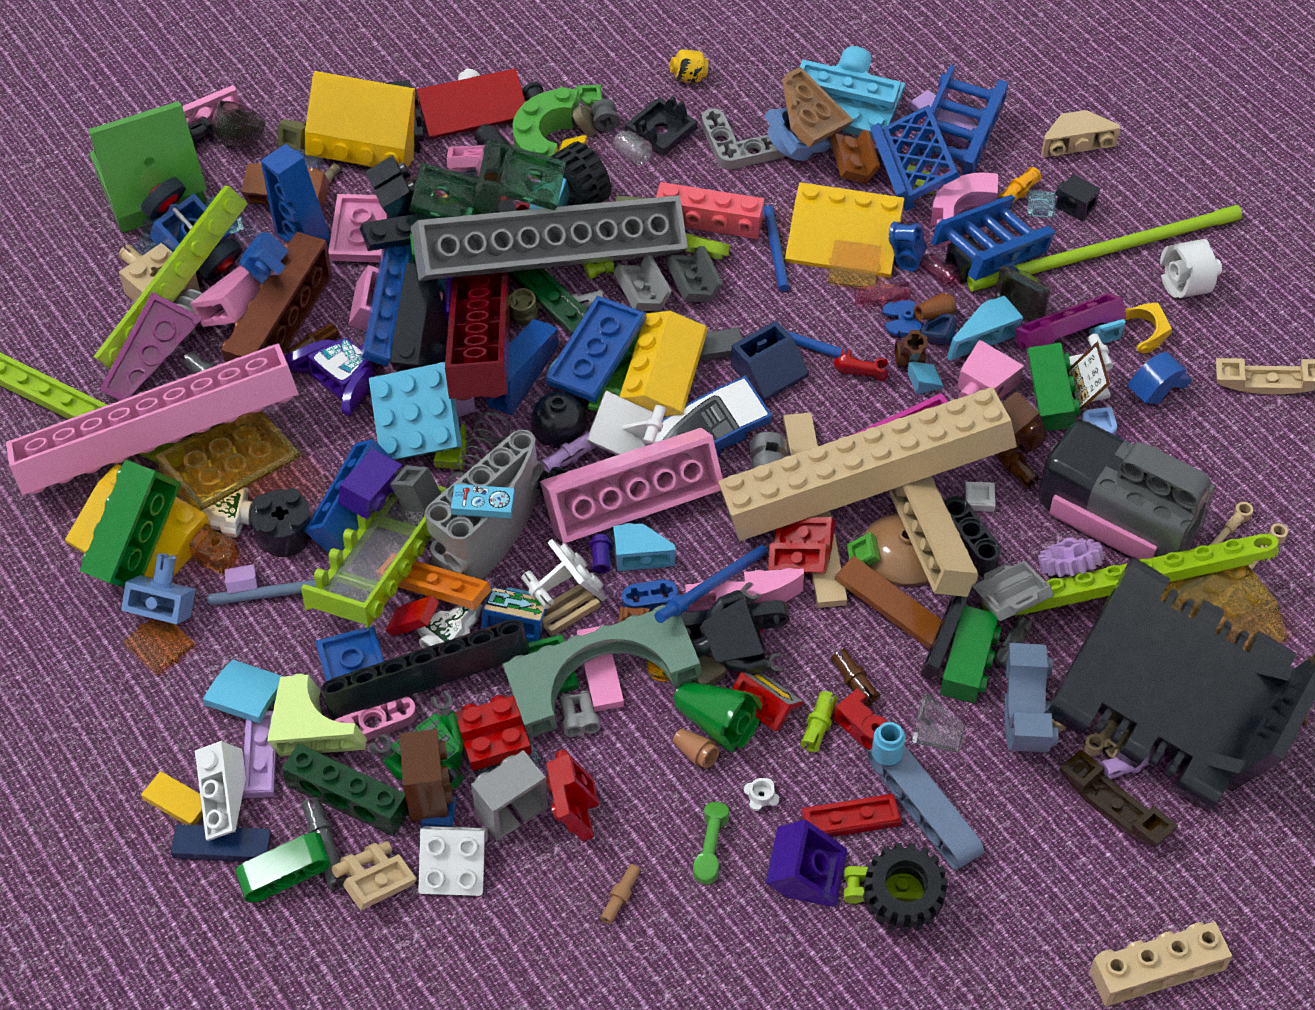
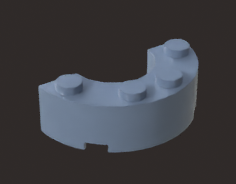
M1009 643L1006 667L1008 692L1005 693V734L1007 748L1010 751L1048 753L1051 746H1057L1058 727H1053L1052 714L1044 713L1050 701H1046L1047 676L1052 675L1053 660L1051 657H1047L1046 645Z

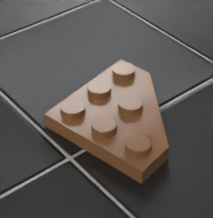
M801 67L788 72L782 79L790 128L797 135L798 139L808 147L848 128L853 122V119Z

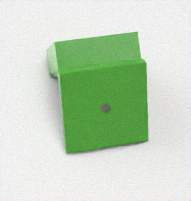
M179 101L88 129L94 148L90 152L95 174L121 233L154 223L160 218L158 217L153 220L148 218L141 210V205L155 186L172 177L178 178L186 187V191L176 203L177 205L192 194H195L207 206L204 194L207 188L184 110Z

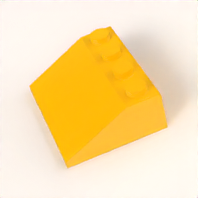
M314 71L305 127V155L371 167L393 155L399 164L404 162L408 168L414 159L415 88Z
M799 182L785 262L891 278L895 255L889 242V228L894 221H898L901 224L904 198Z
M116 463L97 483L65 538L67 544L83 553L89 549L94 537V528L101 520L105 510L106 499L112 493L116 483V475L122 467L121 465ZM176 497L144 576L154 578L156 556L159 553L169 554L168 558H170V555L176 556L173 570L174 577L212 535L207 514Z

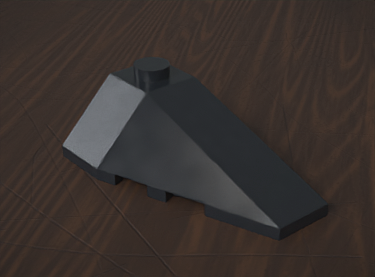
M414 263L406 264L393 337L390 362L393 370L397 371L445 362L448 329L437 279L419 281L417 266Z

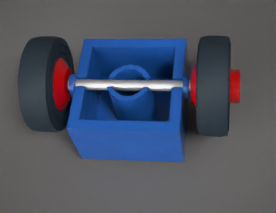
M176 177L169 178L155 186L141 205V210L148 218L153 220L160 217L153 223L149 237L156 245L162 243L172 252L175 251L207 209L195 194H192L179 205L176 204L186 191L184 184ZM229 231L225 233L198 269L199 273L206 280H212L220 274L226 273L234 265V262L242 252V247L233 238L228 239Z

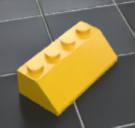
M672 311L647 313V319L641 327L620 397L652 412L655 405H661L666 408L664 416L683 415L708 329L705 325Z

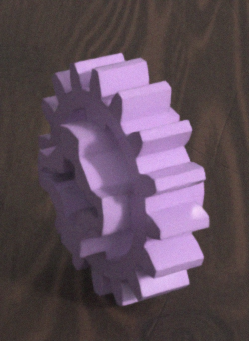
M1074 537L1064 538L1062 542L1048 546L1047 550L1040 551L1041 555H1038L1042 573H1048V576L1056 574L1058 577L1064 575L1074 576L1078 573L1084 574L1086 571L1096 569V565H1102V560H1105L1100 542H1094V539L1086 541L1084 538L1076 540Z

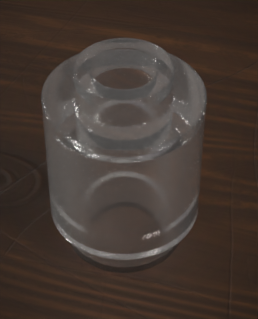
M620 131L613 141V147L616 149V152L636 165L646 163L652 155L651 143L632 131Z

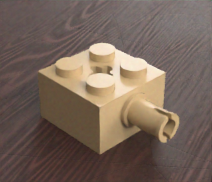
M162 243L144 255H141L130 244L125 245L130 252L124 247L119 252V258L128 264V266L119 271L124 293L134 302H136L173 253ZM196 273L177 298L181 297L186 289H194L200 292Z

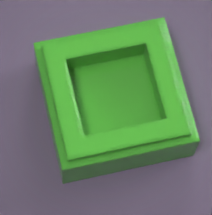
M871 532L847 544L849 560L854 555L867 566L880 561L877 538Z

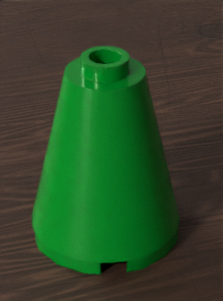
M687 681L680 685L674 694L676 708L728 751L736 752L735 747L743 748L746 746L758 727L760 719L756 718L755 715L757 709L762 710L760 698L753 693Z

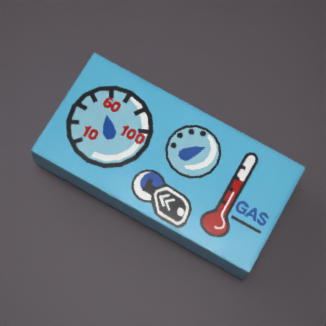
M455 484L451 503V515L511 519L515 489Z

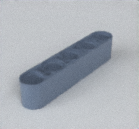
M904 746L902 759L897 764L891 766L878 763L872 756V749L868 750L867 757L875 772L890 791L894 793L897 800L951 868L959 870L984 854V848L978 836L906 746Z

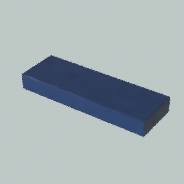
M176 825L171 855L172 858L246 862L269 851L272 833L271 829L236 827L235 832L208 841L205 837L204 826Z

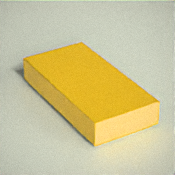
M161 771L141 794L144 801L185 825H196L203 817L200 794Z

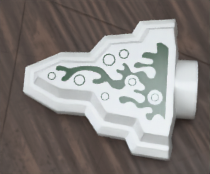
M247 487L232 488L229 492H217L211 498L198 497L184 501L207 514L210 528L221 530L223 536L237 538L242 531L243 524H252L251 509L254 504L248 501Z
M480 604L476 610L457 605L451 611H439L436 613L428 626L415 629L421 636L419 640L421 648L423 649L469 634L470 628L478 621L482 605Z

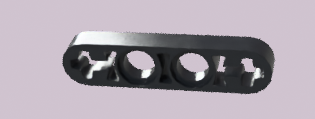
M772 600L750 604L759 630L781 627L790 620L788 604L784 601ZM709 610L681 614L690 640L706 636L702 622L707 619V612Z

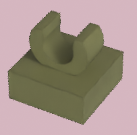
M286 119L280 121L278 146L281 147L287 144L293 150L304 151L306 123L297 120L292 122Z

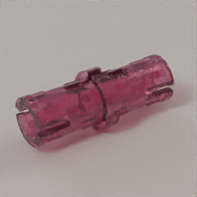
M908 281L893 284L878 282V285L854 287L856 304L869 302L885 304L890 300L910 299L911 296Z

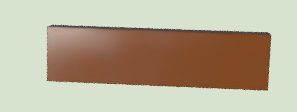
M853 555L836 574L834 580L930 650L942 620Z

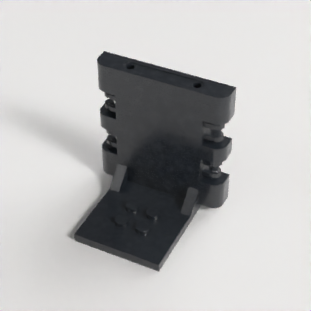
M1133 557L1120 576L1044 713H1051L1053 720L1081 735L1086 731L1098 711L1101 715L1093 728V731L1100 734L1107 726L1108 720H1113L1118 725L1112 732L1110 741L1117 744L1125 730H1129L1115 757L1137 768L1147 757L1152 746L1155 745L1156 747L1148 760V764L1153 767L1158 764L1165 751L1173 756L1167 764L1165 771L1166 775L1172 777L1180 763L1183 762L1184 765L1170 790L1200 808L1209 811L1218 803L1226 788L1233 792L1284 760L1315 701V654L1296 668H1291L1290 666L1296 656V652L1260 631H1257L1252 636L1246 649L1243 650L1242 648L1249 636V632L1245 630L1239 632L1233 644L1225 639L1232 628V622L1226 619L1217 634L1215 633L1225 610L1203 599L1198 603L1194 613L1189 618L1188 615L1195 601L1191 598L1185 600L1180 612L1172 608L1171 605L1178 597V591L1174 588H1171L1163 602L1159 599L1166 589L1170 578Z

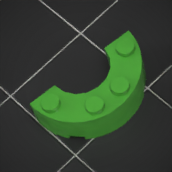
M560 87L540 93L526 101L514 117L513 139L516 160L522 164L527 174L537 180L540 179L541 173L546 174L545 164L547 158L558 152V145L548 141L545 136L553 131L573 129L575 121L572 112L579 107V91L577 89Z

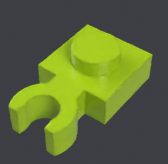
M461 424L460 429L462 447L436 452L434 458L435 467L454 469L457 465V460L461 457L467 442L465 440L467 436L465 424ZM462 458L459 460V464H464ZM459 465L460 470H463L464 465Z

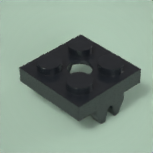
M674 96L669 98L668 101L658 97L625 124V132L665 156L698 128V121L687 115L684 102L681 101L676 104ZM666 125L669 128L666 133L660 134L655 131L654 127Z

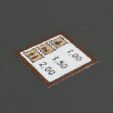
M1098 341L1071 365V369L1067 370L1068 376L1073 375L1075 392H1072L1073 399L1078 398L1080 412L1110 385Z

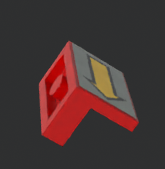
M741 672L732 688L753 693L760 698L762 710L757 709L755 717L774 731H779L792 709L802 707L804 701L762 672L750 674Z

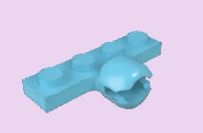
M850 46L843 50L839 64L836 66L803 59L800 65L826 93L894 109L901 88V82L868 74L872 58L867 50L859 46Z

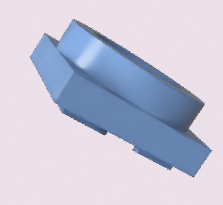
M787 108L769 109L764 116L770 124L768 136L771 142L781 153L789 158L799 161L808 160L813 153L827 152L831 146L827 138L811 147L802 143L792 133Z

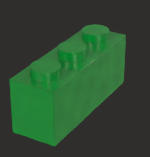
M1061 343L1029 347L1028 360L1036 405L1045 430L1052 431L1069 428L1075 422V416L1080 415L1078 398L1072 399L1071 394L1075 392L1074 377L1067 374V370L1071 369L1069 353H1063Z
M964 606L943 676L940 695L976 704L978 693H985L989 676L983 674L985 668L991 669L995 651L990 650L992 643L998 644L1002 627L996 626L998 619L992 612Z

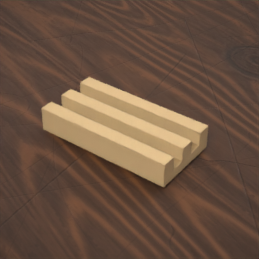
M578 584L553 599L554 604H549L550 608L547 609L543 618V627L552 637L600 608V601L594 598L591 592ZM586 601L588 602V603L585 604L584 606H582V607H580L579 609H577L576 611L572 612L574 608L578 607L579 605L583 604V603L586 602ZM566 616L561 620L557 621L556 623L550 625L551 622L558 619L559 617Z

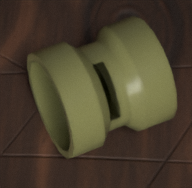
M520 288L510 294L509 305L512 318L516 324L527 326L533 319H538L539 311L536 305V297L531 290Z

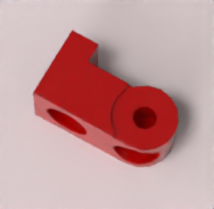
M856 689L835 706L833 720L864 748L870 750L872 749L875 730L887 721L881 716L874 715L864 705L866 696Z

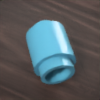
M886 722L875 730L872 756L882 765H895L902 759L906 736L898 724Z

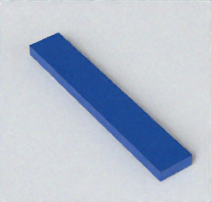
M411 244L382 249L361 358L386 367L391 360L393 337L406 264L410 261L412 251Z

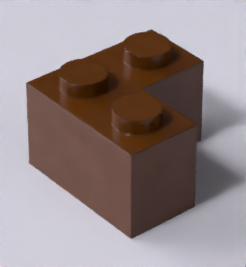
M1017 391L1002 403L1012 421L1017 447L994 454L1000 462L1006 457L1014 455L1019 448L1025 454L1029 453L1032 449L1039 448L1047 437L1040 413Z
M437 729L399 734L403 786L411 822L449 816L448 804H452L454 801L448 766H442V760L448 759L446 741H439Z

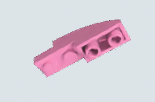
M786 568L783 570L744 572V582H724L690 604L686 612L709 610L720 596L735 590H741L748 582L754 584L750 589L746 590L748 595L755 596L759 594V597L753 603L772 600L786 602L803 591L804 570ZM701 582L686 584L685 593L701 584Z

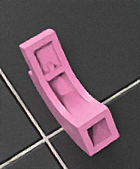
M971 173L962 175L945 184L934 199L930 225L936 226L942 219L953 217L995 201L998 193V174ZM951 241L943 242L940 246H947Z

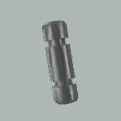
M1024 617L1017 618L1014 628H1011L1001 645V649L995 655V665L1006 669L1009 643L1024 642V638L1029 634L1032 622Z

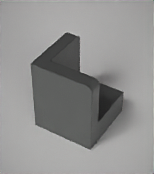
M406 465L390 483L404 511L425 513L427 506L441 495L429 467Z

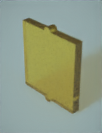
M835 240L832 258L829 259L831 266L828 283L875 290L877 272L881 270L879 265L881 246Z

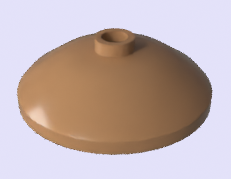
M898 512L884 515L875 520L868 527L864 535L871 532L876 536L880 561L869 567L895 586L917 587L929 583L911 540L904 538L909 536Z

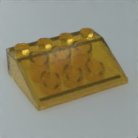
M260 411L241 415L230 423L222 422L211 426L208 431L197 433L157 454L156 460L161 474L182 482L177 497L202 511L300 458L301 454L272 421Z

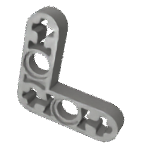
M713 108L703 112L702 129L717 163L723 169L732 170L786 157L773 145L768 135L736 141L729 123L721 110ZM718 136H724L727 138V140L724 142H719L715 140V138ZM751 148H755L760 150V152L757 154H751L748 152V150Z

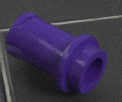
M605 534L594 535L589 542V548L592 550V571L599 574L607 573L611 569L609 549L612 548V541Z

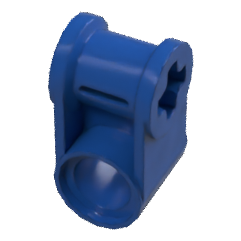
M898 221L892 222L889 228V242L892 245L896 263L905 271H915L918 269L927 249L922 225L920 223L902 225Z

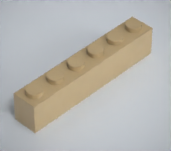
M932 476L889 490L888 492L935 594L967 597L972 585H975L977 581V569L968 554V550L965 548Z

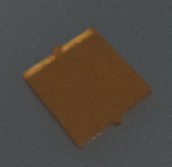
M153 618L146 624H140L137 631L122 641L123 645L156 676L172 663H178L179 658L195 646L194 641L175 624Z

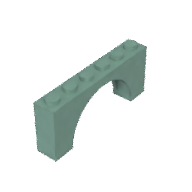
M661 605L651 612L642 615H632L617 624L601 626L594 632L573 636L554 646L547 645L540 648L537 652L525 656L519 655L503 663L528 738L530 739L558 729L555 705L563 683L579 666L596 657L619 653L642 657L657 665L668 676L673 687L701 678L700 661L681 615L677 617L672 616L663 623H658L655 620L654 614L666 606Z

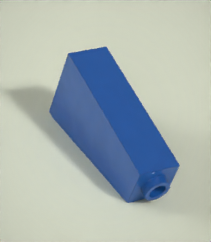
M533 319L509 344L507 394L497 398L487 397L488 407L513 416L558 348V328L553 327L549 323Z

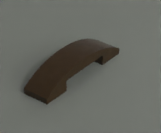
M1080 749L1060 767L1059 771L1090 806L1113 825L1133 838L1157 848L1178 828V824L1155 806L1147 809L1104 775L1105 767Z

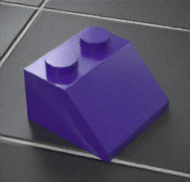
M806 819L777 827L766 884L790 899L831 907L837 906L847 848Z

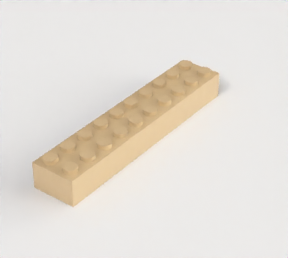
M991 387L932 408L924 409L915 414L868 428L865 431L842 437L833 442L813 447L792 456H786L783 459L757 466L751 470L718 480L737 537L739 541L1015 448L1017 445L1012 421L994 388Z

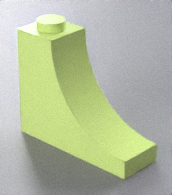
M295 674L293 676L280 677L267 739L279 756H290L298 743L318 753L365 750L367 738L355 723H341L322 715L320 689L309 675Z

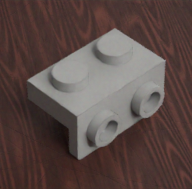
M646 255L640 266L617 265L613 272L630 305L639 311H661L671 295V289L652 255Z

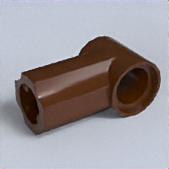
M911 330L902 341L895 342L896 366H908L909 362L913 361L926 362L928 341L927 336L921 334L920 330Z

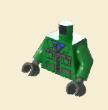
M443 691L442 694L446 700L444 706H440L437 703L435 696L431 698L432 707L440 710L442 713L440 717L435 713L410 732L438 730L439 741L445 740L448 759L442 760V766H448L450 784L452 789H454L463 781V775L457 769L463 764L461 754L465 747L457 722L458 718L454 710L449 709L452 702L451 695ZM378 735V739L383 743V749H379L372 742L369 744L370 752L374 755H382V762L397 780L403 781L400 739L391 745V740L387 735Z

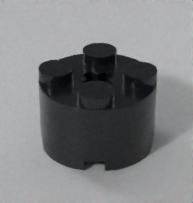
M297 489L274 490L258 495L254 499V505L251 509V522L256 542L263 551L265 549L276 557H289L305 549L304 545L309 539L310 541L312 539L304 531L311 520V514L307 501L300 495Z

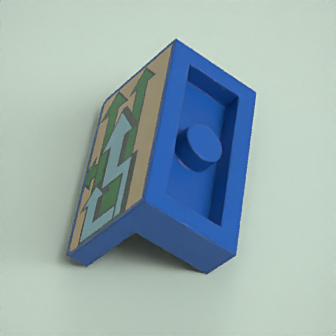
M492 587L482 609L481 629L508 620H519L524 625L528 642L541 640L543 618L547 609H544L538 599L532 598L530 594Z

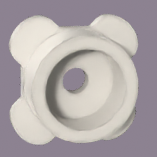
M758 778L744 786V793L750 799L749 806L754 811H759L767 805L776 806L779 803V796L774 792V783L771 779Z

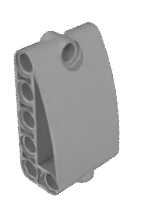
M528 430L513 432L427 506L425 510L427 529L429 534L435 538L430 546L433 566L482 580L502 560L516 542L534 509L539 494V489H537L539 484L538 478L544 468L543 464L537 460L536 441L532 432ZM454 485L514 488L515 497L512 518L451 515Z

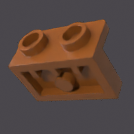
M863 130L857 139L838 133L831 137L830 143L840 177L867 184L880 168L870 132Z

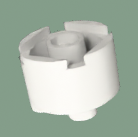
M1206 239L1167 246L1161 254L1160 266L1165 265V274L1161 275L1162 282L1172 297L1185 298L1213 291L1217 275H1220L1222 272V265L1219 259H1215L1214 253Z

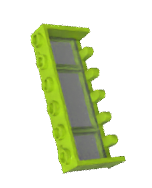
M438 486L442 494L446 490V488ZM392 492L387 497L383 508L379 512L375 511L368 520L357 514L358 531L345 529L343 533L345 549L343 551L335 548L330 550L329 571L317 568L314 573L316 587L303 584L301 591L305 611L314 608L365 624L368 629L373 621L381 616L384 605L389 598L394 597L398 585L404 577L409 575L413 563L418 557L423 555L425 546L432 537L427 529L425 513L404 511L395 493Z

